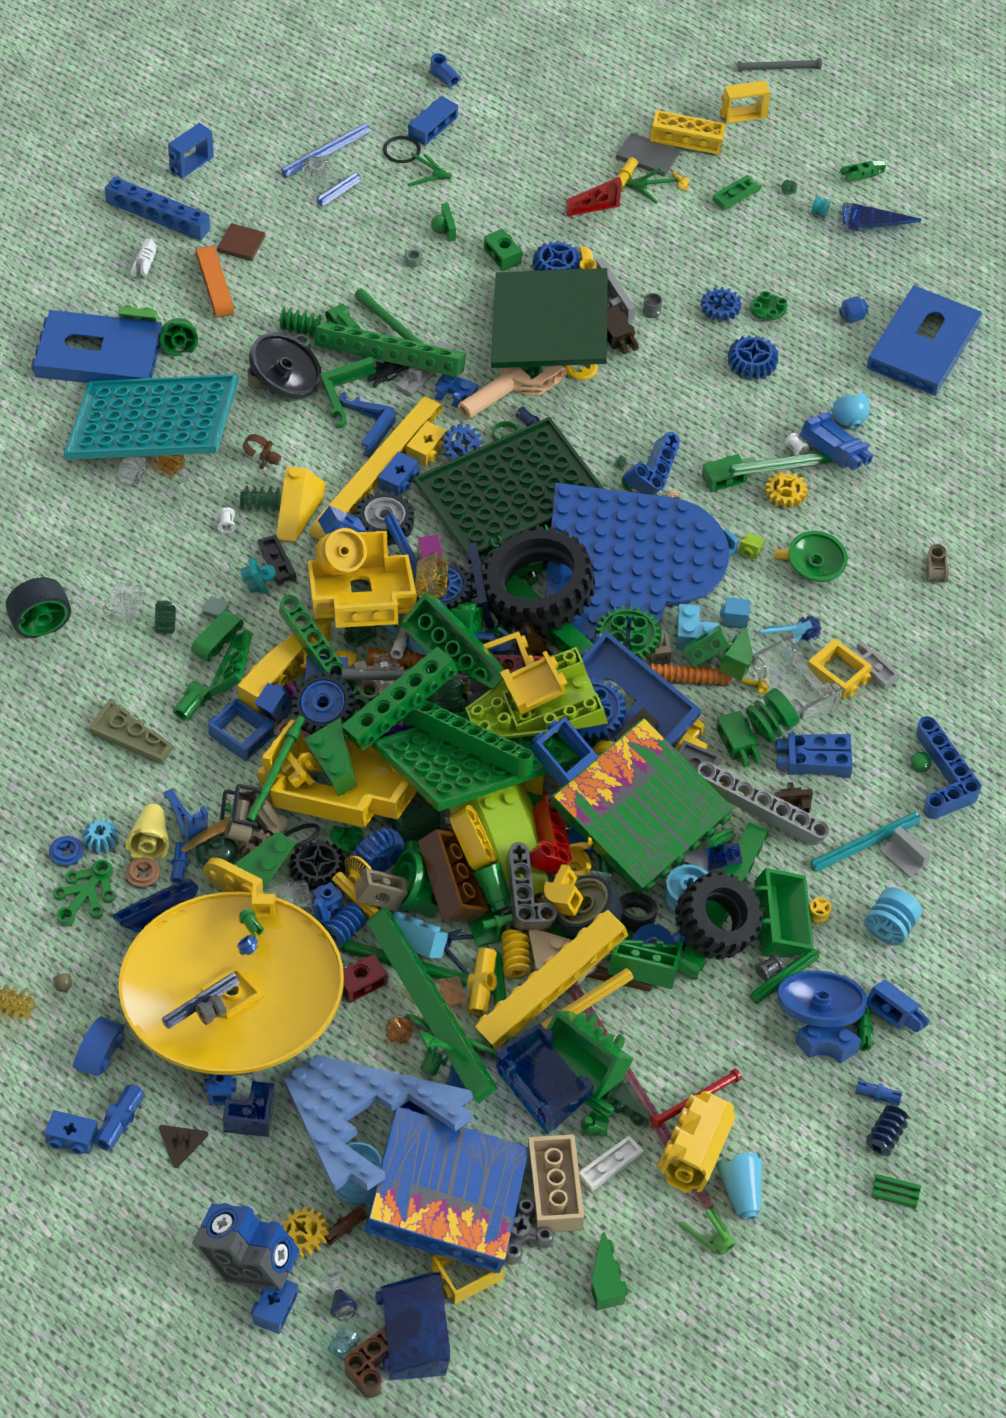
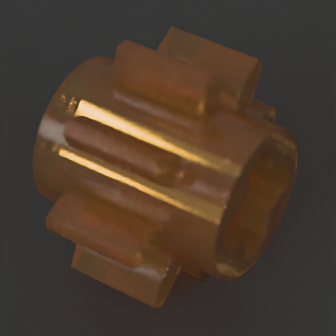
M395 1016L386 1024V1031L388 1032L386 1036L391 1043L396 1041L403 1044L412 1037L413 1029L411 1027L413 1024L407 1017L403 1019L402 1016Z

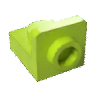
M747 532L744 539H741L739 543L738 553L746 558L757 559L765 543V538Z

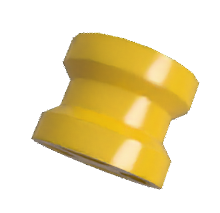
M821 897L813 899L810 903L811 921L816 924L827 922L831 912L830 902Z

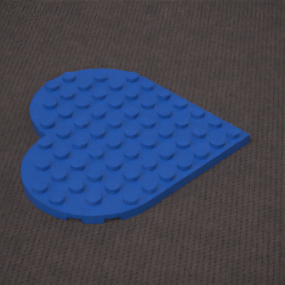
M555 483L551 527L556 528L559 533L562 530L567 531L570 538L574 535L579 539L580 544L583 543L585 545L594 573L596 585H594V596H590L591 604L589 607L584 606L585 613L581 617L576 615L574 617L575 622L572 623L592 643L595 639L597 621H601L602 615L607 616V611L614 613V607L618 610H621L622 605L626 609H629L630 605H632L633 610L641 607L642 613L648 610V616L654 615V621L658 620L660 623L665 605L689 604L693 600L702 599L709 595L723 579L729 561V546L726 535L715 518L698 505L672 497ZM548 561L545 597L560 591L569 582L573 574L569 567L558 562ZM626 618V648L629 646L631 621H633V619Z

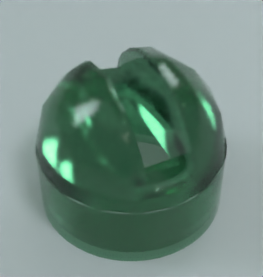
M785 180L782 183L781 189L784 194L791 195L797 191L798 186L793 180Z

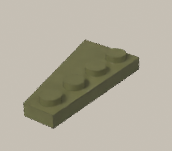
M111 698L89 727V733L160 764L164 763L173 750V746L169 741L154 730L148 729L141 720H136L129 714V711L125 708H120Z

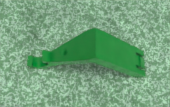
M372 356L320 374L322 386L333 408L330 411V416L339 415L342 418V421L336 422V428L345 427L347 419L334 387L375 374V362Z

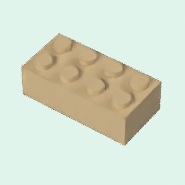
M575 1135L529 1137L528 1161L532 1198L535 1205L536 1229L547 1227L552 1232L583 1230L584 1212Z

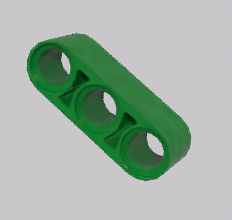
M227 610L223 611L195 639L191 646V652L210 662V659L213 656L215 657L224 648L223 645L225 643L228 644L236 636V632L242 629L244 621Z

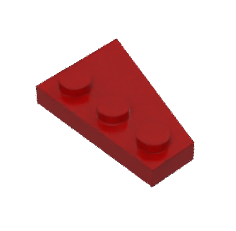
M617 177L566 199L565 212L567 216L620 207L621 178Z

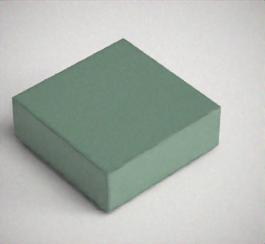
M210 596L202 610L203 615L216 619L223 611L228 610L230 603Z

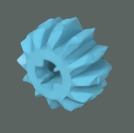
M102 817L97 822L93 818L92 824L86 823L85 830L82 832L83 844L85 847H88L90 853L96 849L98 855L101 850L108 854L109 848L115 849L116 843L119 840L118 828L116 825H113L111 820L105 822Z

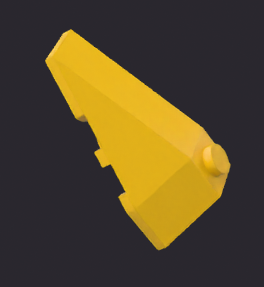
M286 467L276 534L279 541L296 543L309 519L314 515L318 505L324 499L326 483L307 468Z

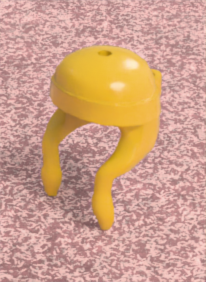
M588 837V843L578 842L569 844L572 861L568 866L572 870H576L573 871L576 877L590 875L591 860L584 849H590L593 845V840Z

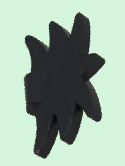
M376 361L377 367H374L376 373L369 375L368 382L375 380L373 385L376 388L380 383L384 381L389 382L398 377V373L409 369V366L384 361V363Z

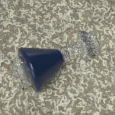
M331 1268L326 1271L324 1277L325 1282L331 1283L334 1292L330 1314L339 1321H347L354 1317L358 1304L343 1291L340 1279L343 1277L342 1272L338 1268Z

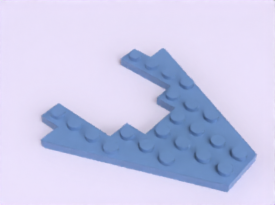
M317 1055L283 1077L284 1085L334 1191H337L352 1180L368 1191L385 1180V1172L345 1144L357 1136V1128L347 1121L374 1103L379 1102L393 1112L397 1107L410 1100L454 1131H457L472 1120V1113L462 1107L473 1099L472 1091L419 1079L414 1075H402Z

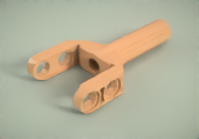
M551 366L535 378L530 379V376L520 367L500 368V376L458 404L459 412L464 418L469 420L511 391L523 395L540 396L561 382L567 371L562 366Z

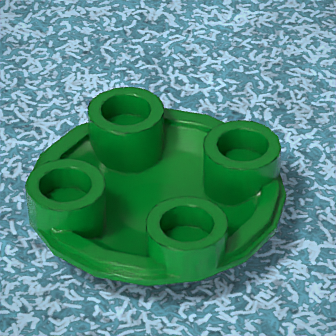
M762 291L760 296L752 300L750 308L752 313L760 319L776 320L786 314L787 300L772 295L768 291Z
M333 826L330 831L332 842L349 853L357 849L356 846L362 842V839H365L361 835V829L356 826H350L349 828Z

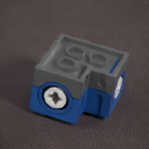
M212 1203L192 1241L195 1248L199 1250V1253L208 1261L223 1282L281 1291L289 1275L288 1273H290L300 1252L293 1238L286 1233L280 1223L276 1221H271L270 1223L260 1221L253 1214V1209L248 1206L242 1205L239 1207L227 1203Z

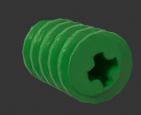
M285 306L281 311L279 319L281 330L287 328L289 332L294 330L295 333L299 334L302 332L303 335H307L309 332L310 337L315 336L316 327L321 324V314L315 319L314 313L307 317V311H304L301 316L299 309L293 314V308L290 307L288 312H286Z

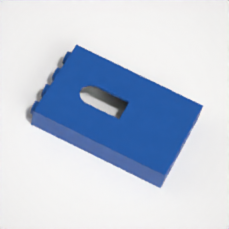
M913 285L870 353L866 368L936 396L978 327L982 312ZM938 313L943 316L944 323L933 340L916 333L928 314Z
M49 310L48 317L44 318V331L40 332V345L36 346V359H32L31 364L35 377L81 383L101 380L152 378L161 344L160 332L162 322ZM71 335L104 338L100 351L70 348L65 345L64 341Z
M606 631L603 635L599 634L594 639V645L590 650L586 649L580 655L590 682L593 677H595L597 683L601 678L611 679L637 700L624 714L625 721L620 722L621 728H615L616 734L608 732V739L603 735L600 738L604 741L616 742L614 737L644 707L658 720L659 727L656 730L674 747L702 715L701 709Z

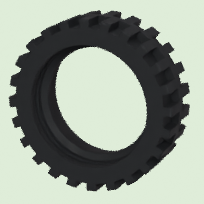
M536 527L535 531H529L527 528L523 530L522 534L516 535V533L509 535L510 539L508 541H500L498 543L499 548L491 550V559L485 560V569L482 570L483 585L491 611L494 612L498 621L503 620L504 626L510 628L513 625L515 631L518 632L521 622L525 620L534 631L542 630L543 634L549 633L548 629L556 628L557 631L562 629V625L565 623L572 624L575 622L574 617L576 615L581 617L585 613L583 607L590 606V596L595 594V578L589 553H587L585 545L579 543V539L573 535L570 538L567 531L562 530L559 533L554 527H550L549 530H543V527ZM535 562H558L566 565L573 572L569 582L560 591L545 598L521 599L509 594L505 589L507 582L514 573Z

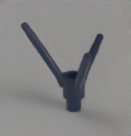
M463 929L448 932L444 952L463 973L470 975L449 950V947L453 940L474 939L472 934L458 935L463 933Z

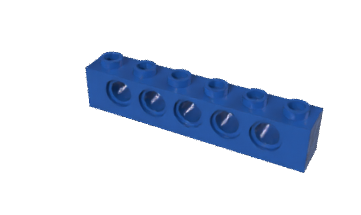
M113 177L105 187L106 203L200 241L210 230V215L117 177Z

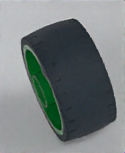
M49 577L33 578L19 584L9 593L6 599V610L10 622L16 632L26 638H37L58 631L68 622L71 615L70 603L63 587L57 580Z

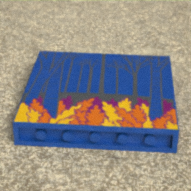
M397 1107L391 1121L380 1169L385 1172V1180L375 1186L364 1232L500 1273L506 1260L529 1147L465 1127L454 1131L432 1116Z

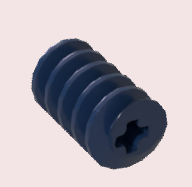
M887 1105L883 1113L880 1114L875 1126L872 1127L871 1133L867 1136V1146L882 1156H890L891 1150L895 1148V1143L899 1141V1136L904 1132L903 1129L907 1128V1113L897 1106Z

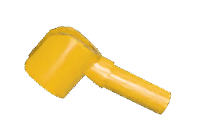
M676 172L672 173L679 181L677 183L678 188L685 191L690 187L687 184L689 183L688 177L682 178Z
M743 678L741 683L757 687L758 693L766 694L769 690L766 678H760L758 681Z

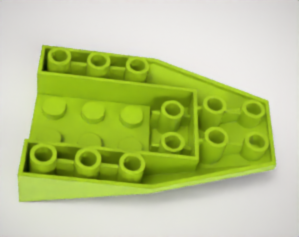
M577 647L554 655L558 664L556 670L558 674L562 672L567 681V684L564 685L567 693L521 715L504 681H502L495 690H489L465 708L471 722L506 739L536 736L541 731L545 734L549 731L546 727L555 719L559 722L564 717L575 729L608 724L604 708L593 689Z

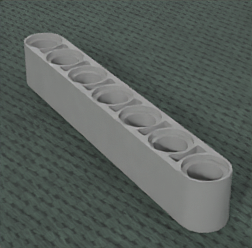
M702 762L696 768V771L727 802L810 845L820 844L829 834L830 830L826 822L710 762ZM701 772H704L707 777L703 776ZM720 782H723L726 787L722 786ZM738 791L742 792L745 797L741 796Z

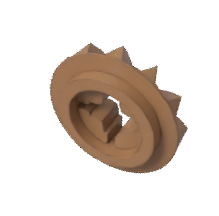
M146 857L137 858L128 864L125 871L126 878L129 884L135 885L137 889L139 887L147 889L149 885H155L157 879H160V867L153 859ZM139 871H147L148 877L143 875L139 877Z

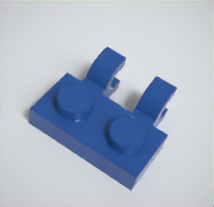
M442 374L436 382L435 392L437 394L434 399L442 401L447 393L452 394L454 401L451 406L458 408L460 402L478 391L479 385L458 376L453 377Z

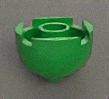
M175 318L163 325L160 332V343L167 354L173 357L183 356L180 353L190 352L191 354L198 345V334L195 326L190 321L184 318ZM186 345V347L183 350H176V347H182Z

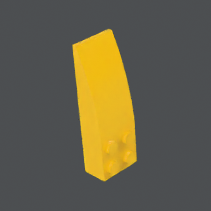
M320 618L314 621L328 643L332 641V618ZM294 634L278 644L258 664H254L250 673L237 684L238 699L261 716L264 715L255 705V702L267 683L274 686L279 684L284 687L291 681H296L306 670L308 654ZM307 638L310 643H317L315 638Z

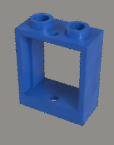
M200 122L168 143L169 169L172 174H177L179 177L184 178L214 157L212 131ZM196 146V151L184 158V154Z
M237 698L231 703L226 704L223 710L217 716H213L208 723L209 735L245 762L274 737V724ZM236 716H239L257 729L242 744L222 730Z
M566 717L559 722L555 719L546 727L549 731L545 734L542 731L532 739L534 743L529 747L535 757L561 787L570 782L598 757ZM556 731L581 759L567 772L563 770L542 744Z

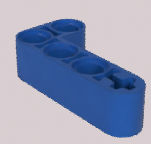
M670 431L656 440L647 465L639 462L624 473L626 483L641 494L654 495L662 490L680 445L678 435Z

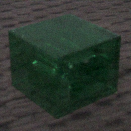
M622 455L615 460V466L619 469H622L627 464V458Z

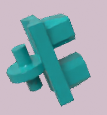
M254 557L248 559L249 566L241 568L240 573L243 581L247 582L249 591L252 593L261 590L263 594L269 593L265 582L273 580L276 575L275 568L272 565H263L260 568Z

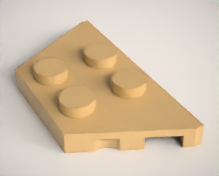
M537 929L529 930L528 937L531 942L535 971L541 969L548 958L554 957L560 952L561 947L565 943L572 940ZM610 952L579 978L574 985H579L585 980L587 975L592 974L597 969L600 963L604 960L607 961Z

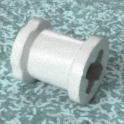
M797 433L790 434L784 441V445L794 452V456L804 455L809 450V445L803 443Z
M229 507L219 509L218 531L221 533L234 532L236 528L233 522L235 511Z

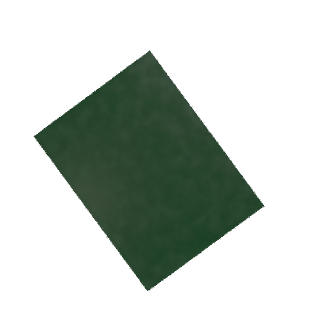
M607 268L496 272L491 368L607 364Z
M547 417L413 477V483L466 558V553L470 552L468 546L470 543L476 542L481 556L492 550L488 546V541L491 538L493 543L497 545L496 536H500L502 540L508 541L510 539L509 535L513 533L519 535L523 533L524 529L528 528L529 531H535L537 526L544 527V525L551 524L555 483L604 489L551 417Z

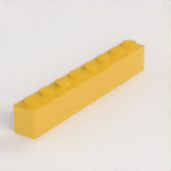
M609 910L598 914L591 925L578 932L574 940L565 943L558 954L545 961L541 969L532 972L525 983L512 990L508 998L499 1001L492 1012L482 1016L475 1026L478 1034L495 1052L499 1050L509 1037H514L628 936L626 927Z

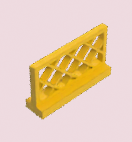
M656 110L650 141L720 155L725 123Z

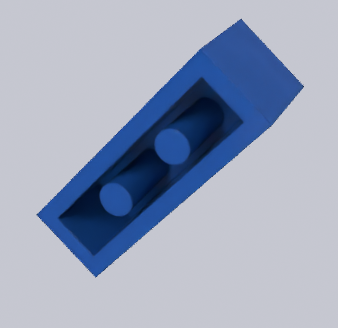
M443 96L439 97L427 109L423 110L420 115L409 122L408 137L426 146L458 118V104Z

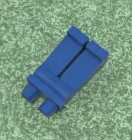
M829 411L805 421L799 436L832 460L839 462L838 466L842 469L849 466L856 470L862 463L865 466L871 463L874 455L868 451L870 444L866 441L862 442L859 438L852 437L833 422L832 418L834 415Z
M788 733L787 739H776V753H787V756L777 755L776 768L788 770V775H794V773L799 775L815 773L842 775V778H851L853 768L851 734L795 736V733Z

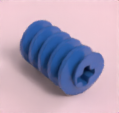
M351 902L333 916L323 927L328 931L336 946L340 947L365 926L366 919L361 908Z

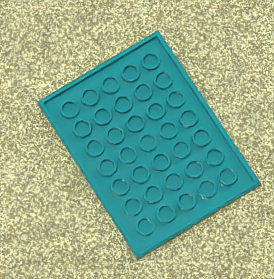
M225 374L89 381L64 451V458L69 460L217 453L238 384V375Z

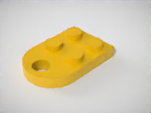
M210 858L203 867L207 879L224 892L252 893L253 884H257L258 893L263 894L262 879L223 859Z

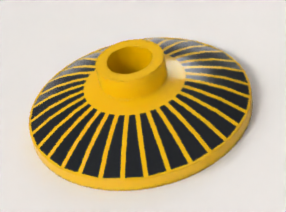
M352 855L345 860L346 874L354 885L365 869L372 870L358 856Z

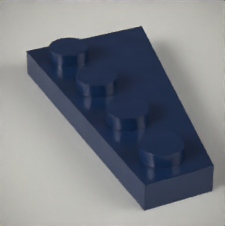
M476 542L468 544L470 552H467L466 555L468 564H472V567H469L471 579H475V582H472L473 592L478 594L477 597H474L475 603H477L478 607H483L486 629L494 628L491 609L483 585V569Z

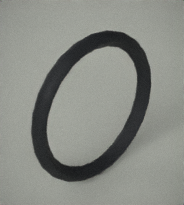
M408 136L392 137L388 139L383 146L384 155L389 160L396 163H408L414 161L416 158L412 157L407 160H398L392 158L387 153V146L394 140H409L416 145V154L418 156L421 152L419 143L415 139Z
M315 823L302 824L290 829L284 835L288 837L292 833L306 828L316 829L310 837L296 843L294 847L296 849L310 843L319 835V825Z

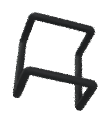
M237 784L235 791L224 790L219 821L224 819L227 794L235 795L232 821L252 826V828L257 827L258 824L256 822L236 819L239 796L250 797L261 792L262 789L260 787ZM240 788L253 790L248 793L239 792Z

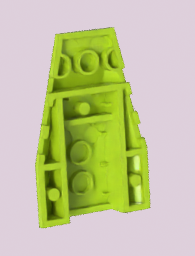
M523 782L448 808L451 815L467 805L475 809L496 855V860L484 868L501 862L508 891L506 856L511 845L516 842L524 843L530 852L539 844L533 815L534 806ZM531 866L533 895L545 894L544 885L545 882H549L547 872ZM515 873L516 877L524 878L521 873ZM522 893L517 894V896L521 899L526 898V896Z

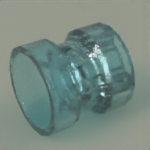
M340 1327L336 1333L337 1338L331 1341L328 1350L332 1355L344 1361L352 1348L358 1345L360 1337L353 1330L347 1327Z

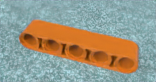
M215 246L196 248V258L199 260L198 265L201 273H203L202 278L205 286H207L206 290L209 299H211L215 318L233 315V302Z

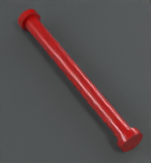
M734 1068L730 1071V1074L697 1092L694 1096L701 1095L704 1091L714 1094L734 1081L739 1082L742 1080L741 1073L738 1069ZM688 1098L660 1115L650 1117L652 1126L655 1129H659L664 1122L680 1114L683 1107L688 1109L685 1106Z

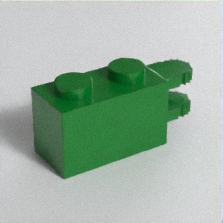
M741 711L717 717L716 730L731 759L739 758L743 767H748L749 759L747 756L751 755L756 764L760 763L761 756L756 747L758 745V738L750 730L749 721L746 717L744 718Z

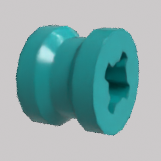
M816 196L811 213H819L821 216L826 217L831 200H823L821 197Z

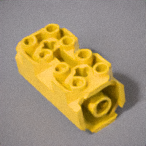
M708 1091L702 1092L701 1095L694 1096L691 1094L685 1105L688 1109L683 1107L678 1117V1123H676L671 1133V1139L668 1140L663 1151L664 1154L656 1168L660 1169L662 1175L665 1172L668 1185L684 1193H691L692 1189H697L696 1192L703 1191L736 1117L733 1112L734 1106L732 1103Z

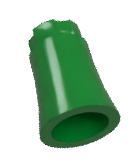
M501 862L472 873L487 903L490 904L492 912L511 905L510 894L503 876Z

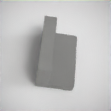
M901 827L894 831L892 841L880 850L908 877H912L928 865L930 853Z

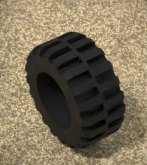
M721 871L718 874L717 872H709L696 879L683 891L677 900L678 905L675 906V914L678 916L675 918L676 925L680 926L678 931L681 937L684 936L687 940L685 943L689 947L693 946L695 948L694 951L699 955L704 953V957L710 959L715 957L717 960H723L726 957L731 958L749 946L757 938L758 932L761 930L762 922L760 921L763 919V912L759 911L761 907L760 901L756 900L754 890H750L744 880L739 881L738 876L733 874L728 876L727 872ZM706 900L715 901L728 911L732 920L731 931L722 930L710 921L705 909Z

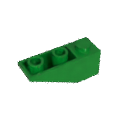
M746 628L740 634L736 633L733 641L729 643L730 647L726 649V652L723 651L719 662L722 663L719 671L740 681L747 674L754 657Z
M605 1232L601 1234L590 1289L597 1311L624 1304L625 1296L628 1295L627 1285L625 1281L621 1282L619 1276L621 1274L620 1264L618 1260L614 1261L612 1255L614 1253L613 1243L607 1239Z

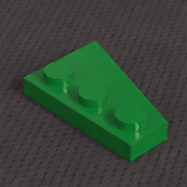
M278 831L234 865L262 879L264 892L296 846V843Z

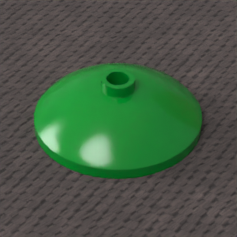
M807 531L801 533L793 539L788 550V559L792 568L800 576L814 582L832 581L838 578L847 566L848 556L845 547L837 538L825 532Z

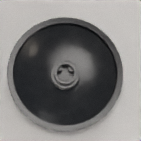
M267 333L260 336L249 351V363L257 379L266 388L280 396L292 399L308 397L321 382L320 374L322 372L316 356L305 344L294 337L282 333Z

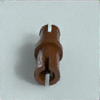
M357 1206L345 1217L338 1218L337 1223L328 1229L329 1235L324 1236L327 1243L331 1246L343 1235L351 1233L352 1228L367 1218L365 1211L360 1206Z

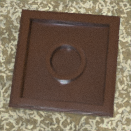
M231 223L217 247V252L252 261L266 237L265 232Z

